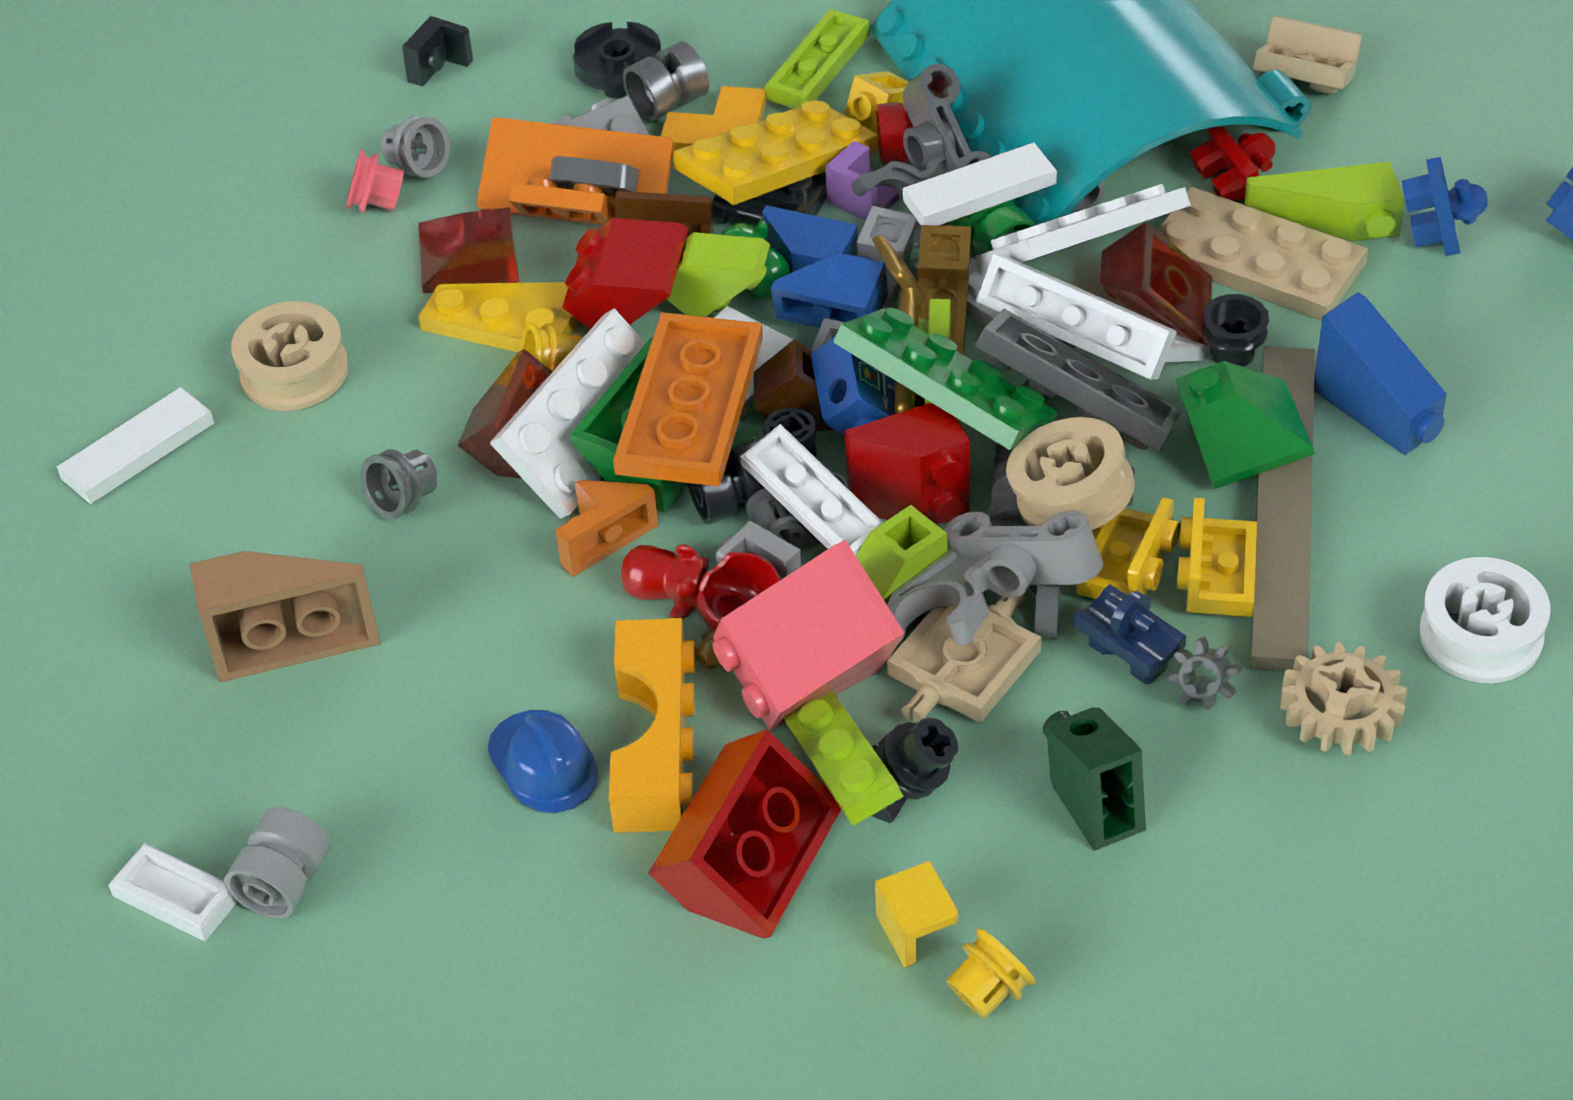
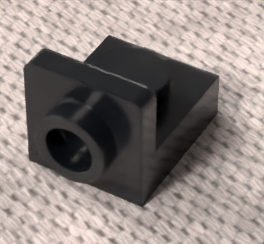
M429 16L402 46L407 82L422 87L436 72L442 69L445 61L468 67L473 61L469 29L433 16Z

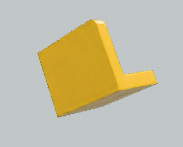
M930 861L875 881L876 916L903 966L906 968L916 964V938L957 923L958 910Z

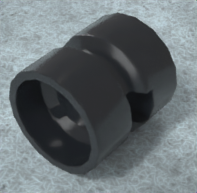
M753 437L732 444L720 487L687 483L694 506L705 524H711L736 515L739 505L746 509V504L750 497L757 491L765 488L741 465L740 458L742 454L760 441L758 438Z

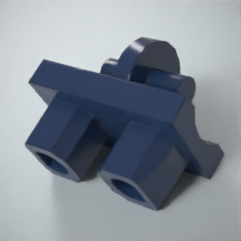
M1109 584L1091 605L1079 609L1073 614V626L1089 636V646L1102 655H1117L1130 664V674L1144 684H1150L1167 669L1168 662L1174 657V654L1181 648L1186 647L1187 636L1149 611L1151 605L1150 598L1139 590L1126 595Z

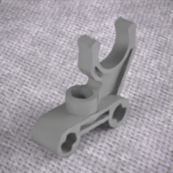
M1071 510L1058 513L1047 519L1042 526H992L987 514L983 512H968L957 516L945 526L944 531L947 533V543L950 551L892 592L887 606L904 633L907 626L926 611L944 606L957 607L946 618V622L955 644L967 645L974 640L977 629L989 615V608L982 593L983 591L991 589L1003 597L1014 598L1024 594L1029 585L1080 584L1095 577L1102 570L1104 563L1087 516L1081 511Z

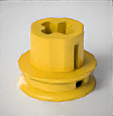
M528 323L524 329L520 353L521 374L525 386L531 388L537 383L542 385L582 340L580 335L556 334L554 327L550 323L544 324L541 329L534 323Z
M978 928L975 942L962 945V949L968 955V958L946 982L966 1005L980 1017L986 1019L1007 995L1019 1001L1022 998L1021 989L1025 985L1033 986L1036 980L1028 969L1004 945L985 930Z

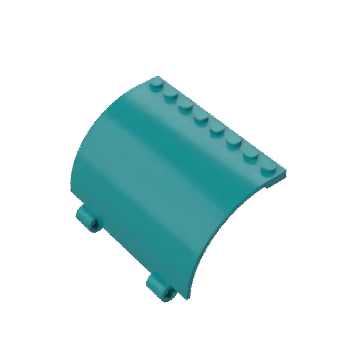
M892 0L870 26L872 34L909 82L925 68L933 64L946 65L954 71L958 77L960 89L957 98L950 104V107L971 152L981 151L993 157L1031 143L1036 144L1057 170V182L1054 185L1012 199L1015 206L1021 208L1036 225L1075 213L1073 208L1104 179L1134 158L1171 139L1210 127L1232 124L1270 127L1298 139L1304 133L1299 125L1307 118L1311 108L1308 98L1283 71L1271 70L1258 78L1189 0Z

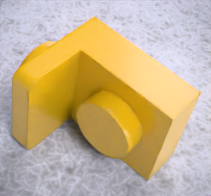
M889 71L855 75L844 116L857 120L860 125L877 134L876 105L893 102L904 105L902 99L903 90L909 81Z

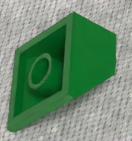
M1226 361L1175 378L1191 429L1214 489L1315 454L1284 379Z

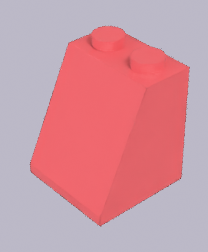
M843 540L723 617L713 636V649L721 666L728 672L733 670L743 686L742 697L750 713L757 719L762 717L771 731L784 724L785 717L799 710L807 702L818 699L831 690L837 695L880 672L905 633L847 541Z

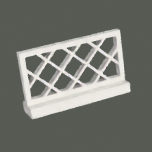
M993 254L976 302L999 312L1005 308L1054 337L1150 380L1159 379L1165 362L1202 361L1207 350V346L1178 334L1176 330L1002 254Z

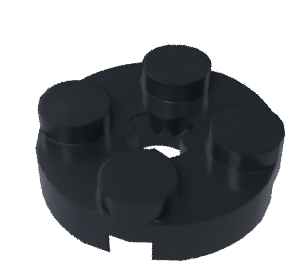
M627 21V28L615 29L612 27V22L595 25L580 34L574 43L573 63L575 75L584 84L598 90H604V94L607 97L623 98L627 96L623 82L624 69L647 57L655 58L656 53L661 51L659 36L651 28L637 22Z

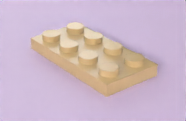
M1190 187L1187 191L1191 206L1171 212L1147 244V258L1321 321L1323 315L1339 304L1366 265L1368 248L1194 187Z

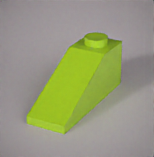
M1390 161L1247 177L1244 205L1337 238L1359 241L1400 236L1405 198Z

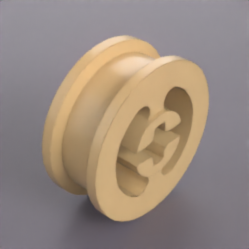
M281 302L256 311L240 324L231 342L232 357L236 367L239 369V380L244 393L252 402L271 410L294 411L319 404L341 387L349 369L348 356L342 344V334L337 319L327 309L310 302Z
M1065 418L1037 428L1016 445L1008 458L1006 466L1009 484L1017 495V505L1020 514L1029 526H1042L1053 515L1075 510L1086 514L1090 527L1094 530L1115 518L1126 507L1135 488L1134 475L1130 464L1125 459V447L1120 434L1110 424L1094 418Z

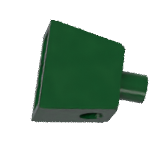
M1091 707L1073 715L1063 710L1050 715L1043 725V734L1047 738L1050 781L1053 789L1093 850L1096 851L1145 831L1142 749L1101 708Z

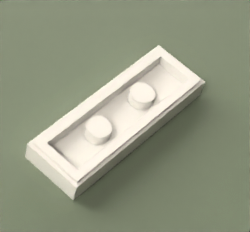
M1031 143L903 188V202L920 225H941L1054 185L1057 182V170L1036 144Z
M180 387L58 465L57 469L60 478L89 504H92L213 425L212 413Z
M781 424L740 456L741 465L827 549L846 540L856 556L869 532L883 523Z

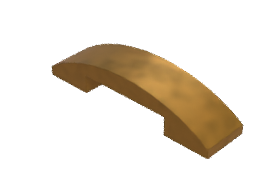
M921 225L918 284L925 294L927 302L922 310L918 309L917 327L919 328V318L929 319L930 299H950V340L957 345L956 351L964 355L971 227ZM916 394L915 405H924L925 398Z

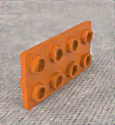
M494 117L490 126L477 207L482 211L604 225L612 218H616L615 196L605 195L602 193L601 188L588 184H575L573 190L556 187V183L548 180L552 158L565 156L629 165L640 170L637 192L667 194L675 143L670 137Z

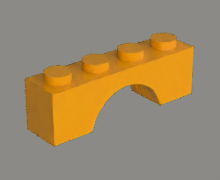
M682 618L616 620L614 667L619 699L643 707L655 719L646 733L638 740L610 753L609 803L614 833L673 831L683 815V807H688L694 797L693 773H684V762L694 761L695 757L693 727H685V717H695L694 683H685V674L696 672L694 640H684Z

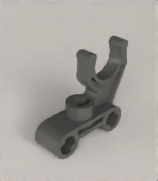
M942 64L930 65L911 80L903 90L902 99L904 107L913 124L912 128L904 132L903 143L907 157L914 167L906 163L891 161L876 171L862 173L851 184L854 194L863 196L873 187L884 185L896 188L903 193V188L991 158L985 152L970 151L951 110L950 104L957 98L960 89L958 77L952 69ZM920 223L918 224L912 250L920 248Z

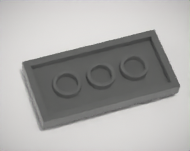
M1005 308L983 329L975 344V347L985 352L983 357L993 366L1004 371H1011L1012 368L1030 378L1029 384L1038 392L1049 397H1056L1057 394L1076 404L1074 409L1079 415L1107 422L1121 430L1120 436L1123 440L1141 450H1147L1150 447L1158 452L1182 412L1179 408Z

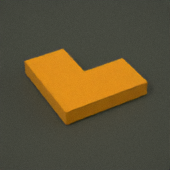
M721 86L713 115L668 112L661 137L672 138L675 143V151L692 145L696 140L712 138L729 132L733 127L746 126L763 119L767 104L765 89Z

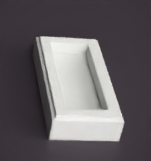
M146 843L139 848L108 884L113 897L206 942L238 903L225 887V881Z

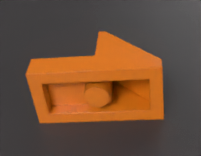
M591 480L576 481L575 490L580 515L571 518L564 525L555 529L561 566L574 577L658 527L654 489L648 484Z

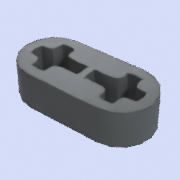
M556 156L552 158L548 180L556 183L558 188L570 190L574 189L575 184L593 185L601 188L603 194L615 196L618 191L637 192L640 170L621 163Z

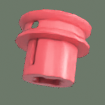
M360 148L345 208L348 209L352 205H357L359 210L364 213L366 205L370 204L394 211L404 170L378 164L379 153L369 157Z

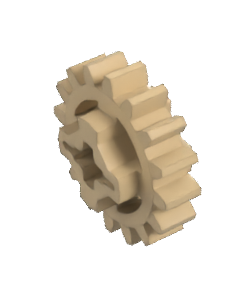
M1336 642L1334 652L1328 654L1319 645L1314 646L1311 660L1298 655L1295 657L1293 670L1286 669L1284 673L1280 709L1287 710L1285 723L1288 727L1302 725L1300 740L1303 742L1309 741L1314 737L1321 739L1320 751L1327 752L1333 743L1341 744L1344 755H1351L1353 744L1358 743L1366 751H1374L1376 737L1386 742L1391 741L1394 727H1401L1403 722L1407 687L1399 686L1400 671L1398 669L1384 671L1386 657L1383 655H1379L1372 660L1365 658V646L1359 645L1353 654L1345 652L1342 642Z

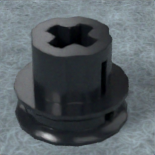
M1226 294L1214 298L1206 305L1203 311L1202 335L1210 345L1213 361L1216 363L1226 361L1242 367L1251 363L1255 357L1256 349L1265 342L1268 335L1269 314L1265 306L1250 296Z
M929 717L921 719L918 723L907 722L897 725L878 742L876 754L895 779L903 797L920 799L929 796L948 779L951 769L950 763L959 750L958 740L952 729L945 726L941 720Z

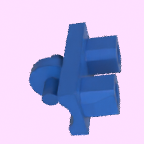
M1441 156L1427 159L1428 174L1402 180L1408 213L1435 207L1433 211L1410 215L1415 246L1421 247L1443 242L1446 256L1459 254L1460 247L1455 229V219L1462 220L1464 224L1474 223L1477 217L1488 207L1487 193L1483 187L1469 183L1467 179L1456 181L1455 187L1448 191Z

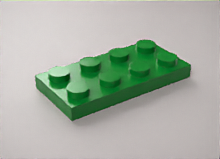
M883 308L841 324L833 341L836 345L1009 450L1015 448L1032 431L1053 422L1057 414L1056 410L1044 404V397L1035 390L1024 386L1016 387L1000 377L1001 372L995 366L982 360L972 361L956 351L957 345L953 341L939 334L924 332L913 325L914 320L911 316L895 308Z

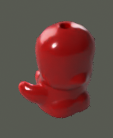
M687 544L676 546V553L653 545H638L631 549L624 557L621 567V583L624 590L630 596L640 600H673L675 604L670 612V618L684 619L687 617L692 609L697 607L698 586L704 574L709 571V558L699 556L696 550Z

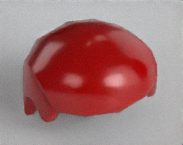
M736 551L727 553L714 568L704 574L698 586L696 597L697 610L707 626L716 631L723 617L782 580L775 566L758 554Z

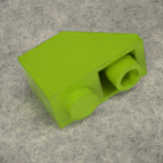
M694 232L685 239L672 292L667 300L686 315L706 317L713 311L716 313L721 312L734 296L744 289H754L762 281L767 271L765 262L770 244L763 238Z
M910 505L870 531L856 557L887 604L892 592L948 552L947 533Z

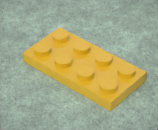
M812 100L804 102L802 106L792 110L770 114L766 119L746 126L733 127L729 132L712 138L699 139L692 145L673 151V168L735 205L826 171L825 166L853 141L869 147L870 154L878 152L879 135L860 125L857 120L848 118L830 108L827 103Z

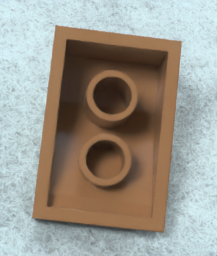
M241 551L189 563L199 616L220 683L381 644L361 564Z

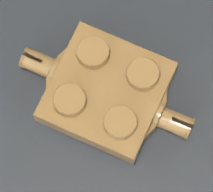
M1024 594L1014 598L1000 595L992 605H987L989 615L977 629L974 640L967 645L955 644L946 622V618L957 607H937L928 613L887 660V675L917 690V693L901 710L907 721L911 722L913 719V723H918L928 715L936 704L948 706L979 723L985 719L1041 652V636L1017 625L1011 618L1020 605L1025 602Z

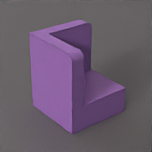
M853 141L825 166L827 203L866 221L872 206L890 209L899 200V191L885 185L873 187L863 196H857L852 191V182L862 173L870 172V149L863 144Z

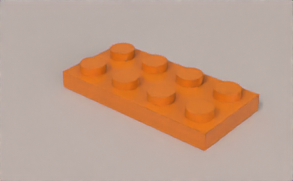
M661 312L613 459L615 475L720 487L762 344V323Z

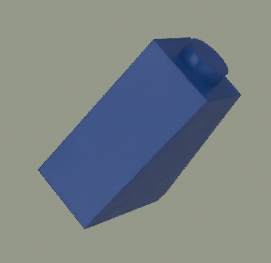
M1357 292L1322 316L1314 376V391L1404 455L1423 442L1430 443L1444 426L1443 412L1447 393L1367 297Z

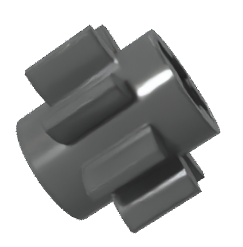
M1201 637L1195 643V655L1183 648L1174 654L1176 660L1183 665L1180 670L1171 674L1168 680L1180 683L1184 691L1180 700L1182 703L1189 701L1192 697L1202 699V705L1205 710H1210L1215 706L1216 692L1228 699L1235 695L1237 691L1228 681L1230 677L1241 672L1243 668L1241 665H1231L1230 660L1226 656L1230 649L1228 643L1218 650L1209 648L1206 637ZM1202 663L1205 670L1215 671L1216 678L1208 684L1204 676H1196L1195 669Z

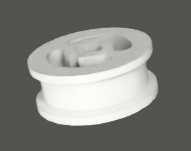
M1470 557L1457 560L1440 569L1427 586L1424 598V611L1419 628L1421 644L1429 658L1438 667L1457 678L1475 683L1509 681L1526 673L1538 661L1543 649L1544 633L1549 623L1550 601L1542 584L1531 573L1514 563L1491 557ZM1453 613L1459 616L1457 624L1451 619L1449 614ZM1511 616L1515 618L1520 626L1510 624Z

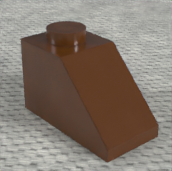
M794 339L753 372L754 408L762 416L767 418L775 410L785 407H796L807 411L813 416L816 431L835 430L827 426L822 418L811 360L813 350Z

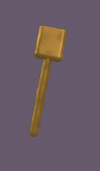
M876 236L871 239L891 274L902 287L898 310L911 316L914 320L913 325L917 327L918 309L922 310L927 302L926 296L907 264L884 236ZM895 381L894 401L896 414L915 408L916 396L914 391Z

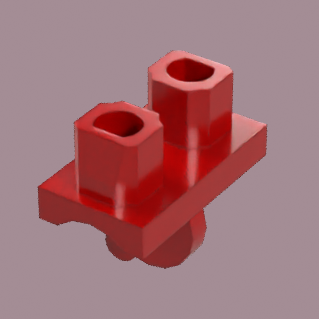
M1223 126L1206 128L1210 140L1189 152L1193 165L1203 180L1225 168L1226 172L1210 181L1213 190L1217 196L1239 202L1245 198L1247 177L1260 176L1259 169L1261 172H1267L1272 168L1273 162L1271 159L1274 157L1276 144L1268 134L1262 132L1252 135L1249 133L1241 134L1238 138V145Z

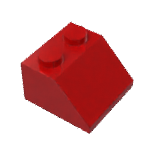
M612 218L597 230L594 228L589 229L576 245L575 251L578 253L574 268L570 271L565 281L568 289L562 308L589 329L605 313L614 308L631 325L671 295L688 228L682 223Z
M931 402L845 430L848 490L878 518L888 520L910 505L936 525L950 522L957 516L970 512V440L955 416Z

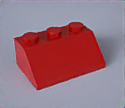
M768 729L759 731L725 744L648 874L689 912L763 939L771 937L842 809L828 788Z

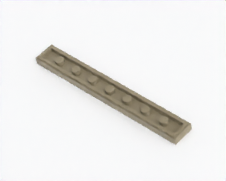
M1264 346L1262 373L1286 381L1313 446L1315 349ZM1313 455L1260 473L1257 477L1255 594L1251 630L1250 669L1293 670L1296 656L1301 655L1308 658Z

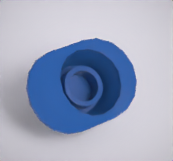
M528 710L513 714L499 723L490 735L487 749L491 761L512 794L524 806L537 812L559 813L571 810L587 800L596 786L598 768L594 756L580 733L562 715L547 710Z

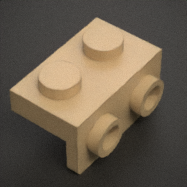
M1277 15L1271 20L1267 43L1256 51L1253 70L1265 73L1271 70H1281L1291 81L1292 78L1310 82L1309 87L1313 90L1335 93L1337 88L1343 90L1354 79L1363 37L1360 33Z

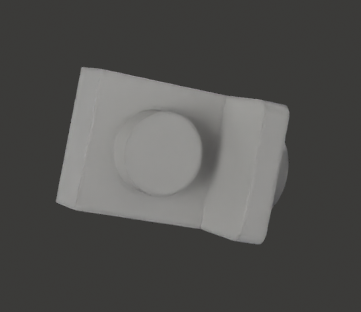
M749 521L735 535L725 538L716 552V565L727 553L736 551L758 554L775 566L782 579L801 567L800 549L752 521Z

